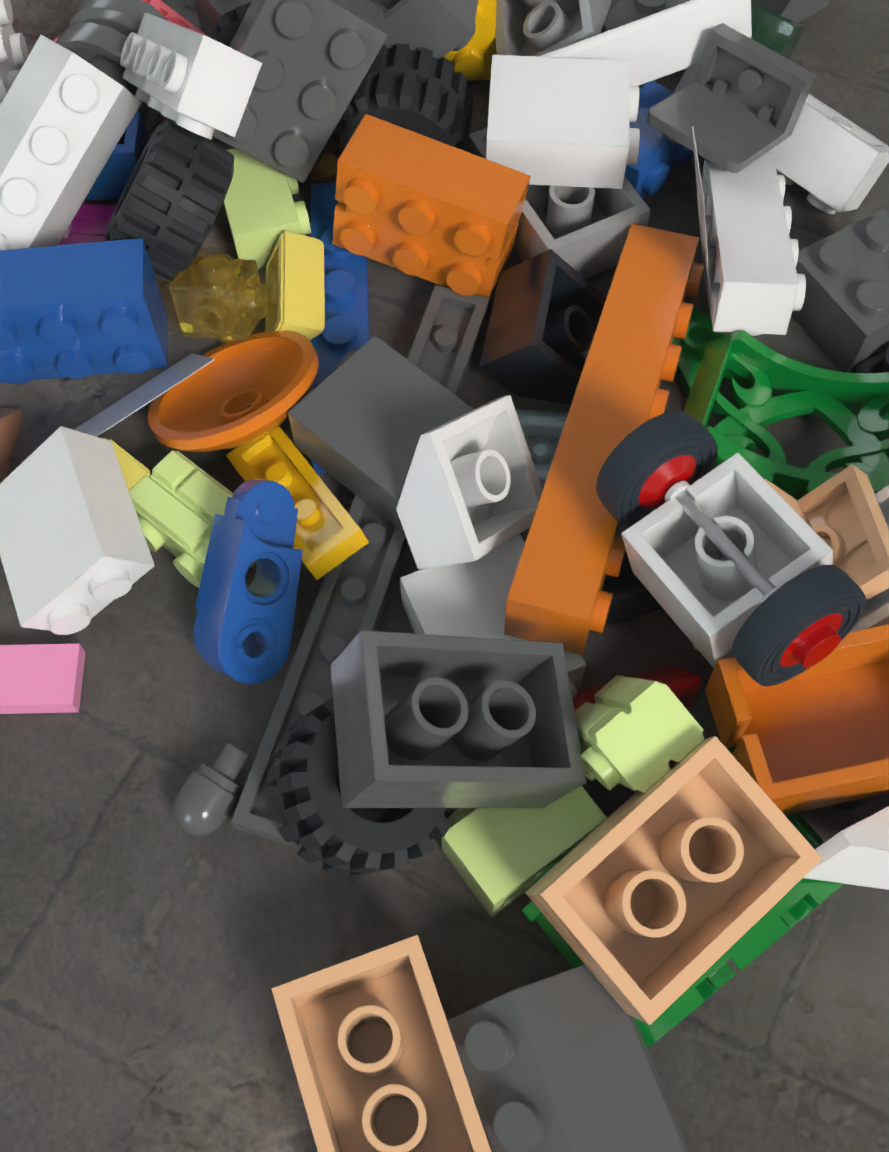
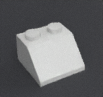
M511 395L499 397L420 435L396 508L418 569L476 561L531 527L543 490Z

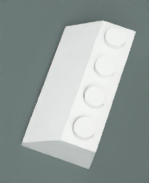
M40 35L0 105V250L58 245L142 103L124 86L75 53L43 35Z

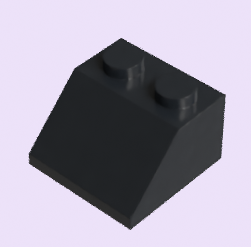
M552 249L500 273L480 367L519 397L571 405L606 297Z

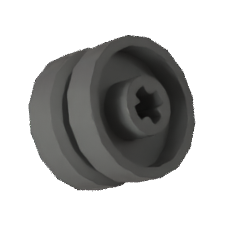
M83 0L71 18L70 26L60 35L56 43L105 73L135 96L138 87L122 78L126 68L120 65V58L125 41L131 32L138 34L145 12L164 20L167 19L152 5L143 0ZM139 100L142 103L137 111L141 112L146 132H148L156 125L161 112Z

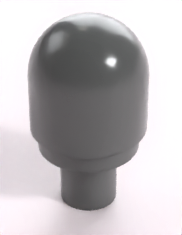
M227 742L211 768L201 763L197 771L192 770L177 793L173 803L174 819L183 831L195 836H204L215 832L222 826L239 800L236 796L242 788L235 784L234 781L249 759V755Z

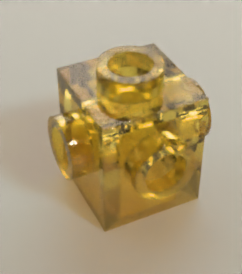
M227 254L195 257L188 269L179 273L169 285L181 333L184 337L217 339L224 343L233 340L246 341L260 319H263L267 313L268 292L266 286L260 282L256 260L233 259Z

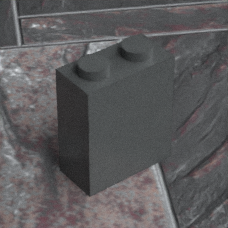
M374 335L359 350H352L344 355L335 371L316 388H310L303 399L288 412L295 446L403 532L404 530L396 508L420 435L474 409Z

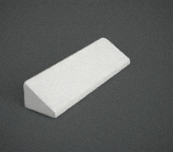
M690 0L539 57L629 60V86H640L700 64L711 30L722 23L751 38V0Z

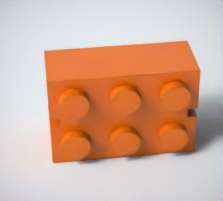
M365 114L338 159L335 200L339 202L334 210L332 244L344 248L353 254L365 256L396 268L405 274L417 276L440 286L450 288L460 295L472 296L475 294L490 298L491 300L498 284L499 274L504 272L511 258L519 226L518 220L522 214L531 176Z
M889 624L849 632L833 652L821 662L811 666L799 675L773 686H761L754 681L737 662L735 657L717 661L705 692L721 743L726 748L736 746L732 753L734 758L784 815L889 793Z

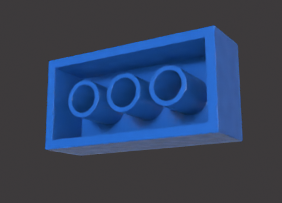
M143 238L0 250V383L25 384L31 380L64 377L81 379L89 375L119 372L137 374L152 369L168 368L167 310Z

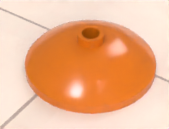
M292 331L261 332L228 342L202 355L214 358V361L152 401L148 411L149 427L161 444L187 452H209L230 449L253 442L278 427L288 417V412L303 399L312 387L319 367L318 355L307 337Z

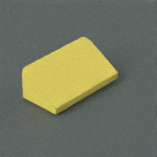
M284 231L280 235L266 264L265 332L292 331L302 334L311 340L321 334L325 328L324 244L316 238Z

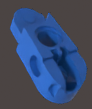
M250 479L242 483L235 490L232 497H227L224 515L215 514L195 606L198 610L193 629L194 644L202 659L219 673L245 684L266 681L280 670L287 659L291 646L303 550L293 548L298 509L294 508V501L290 492L282 484L265 479ZM256 562L257 573L255 579L246 587V572L250 565Z

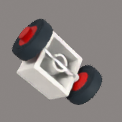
M673 411L656 416L633 430L614 448L604 462L596 483L597 495L602 505L614 519L622 525L629 527L621 534L632 572L713 668H715L718 660L735 657L737 662L754 681L761 686H773L783 683L821 662L846 637L864 612L866 596L861 588L845 571L833 565V550L739 453H736L713 469L718 455V446L712 434L698 419L682 411Z

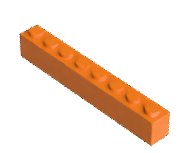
M631 223L506 600L504 635L527 641L563 643L564 651L583 655L590 630L599 633L604 631L613 593L602 591L606 575L619 577L626 548L623 537L617 536L621 523L614 519L602 505L597 495V478L608 456L628 434L646 421L665 412L669 391L659 389L661 380L669 382L674 380L682 346L672 344L673 338L685 339L694 304L684 302L685 296L697 298L705 267L704 263L694 262L699 237Z

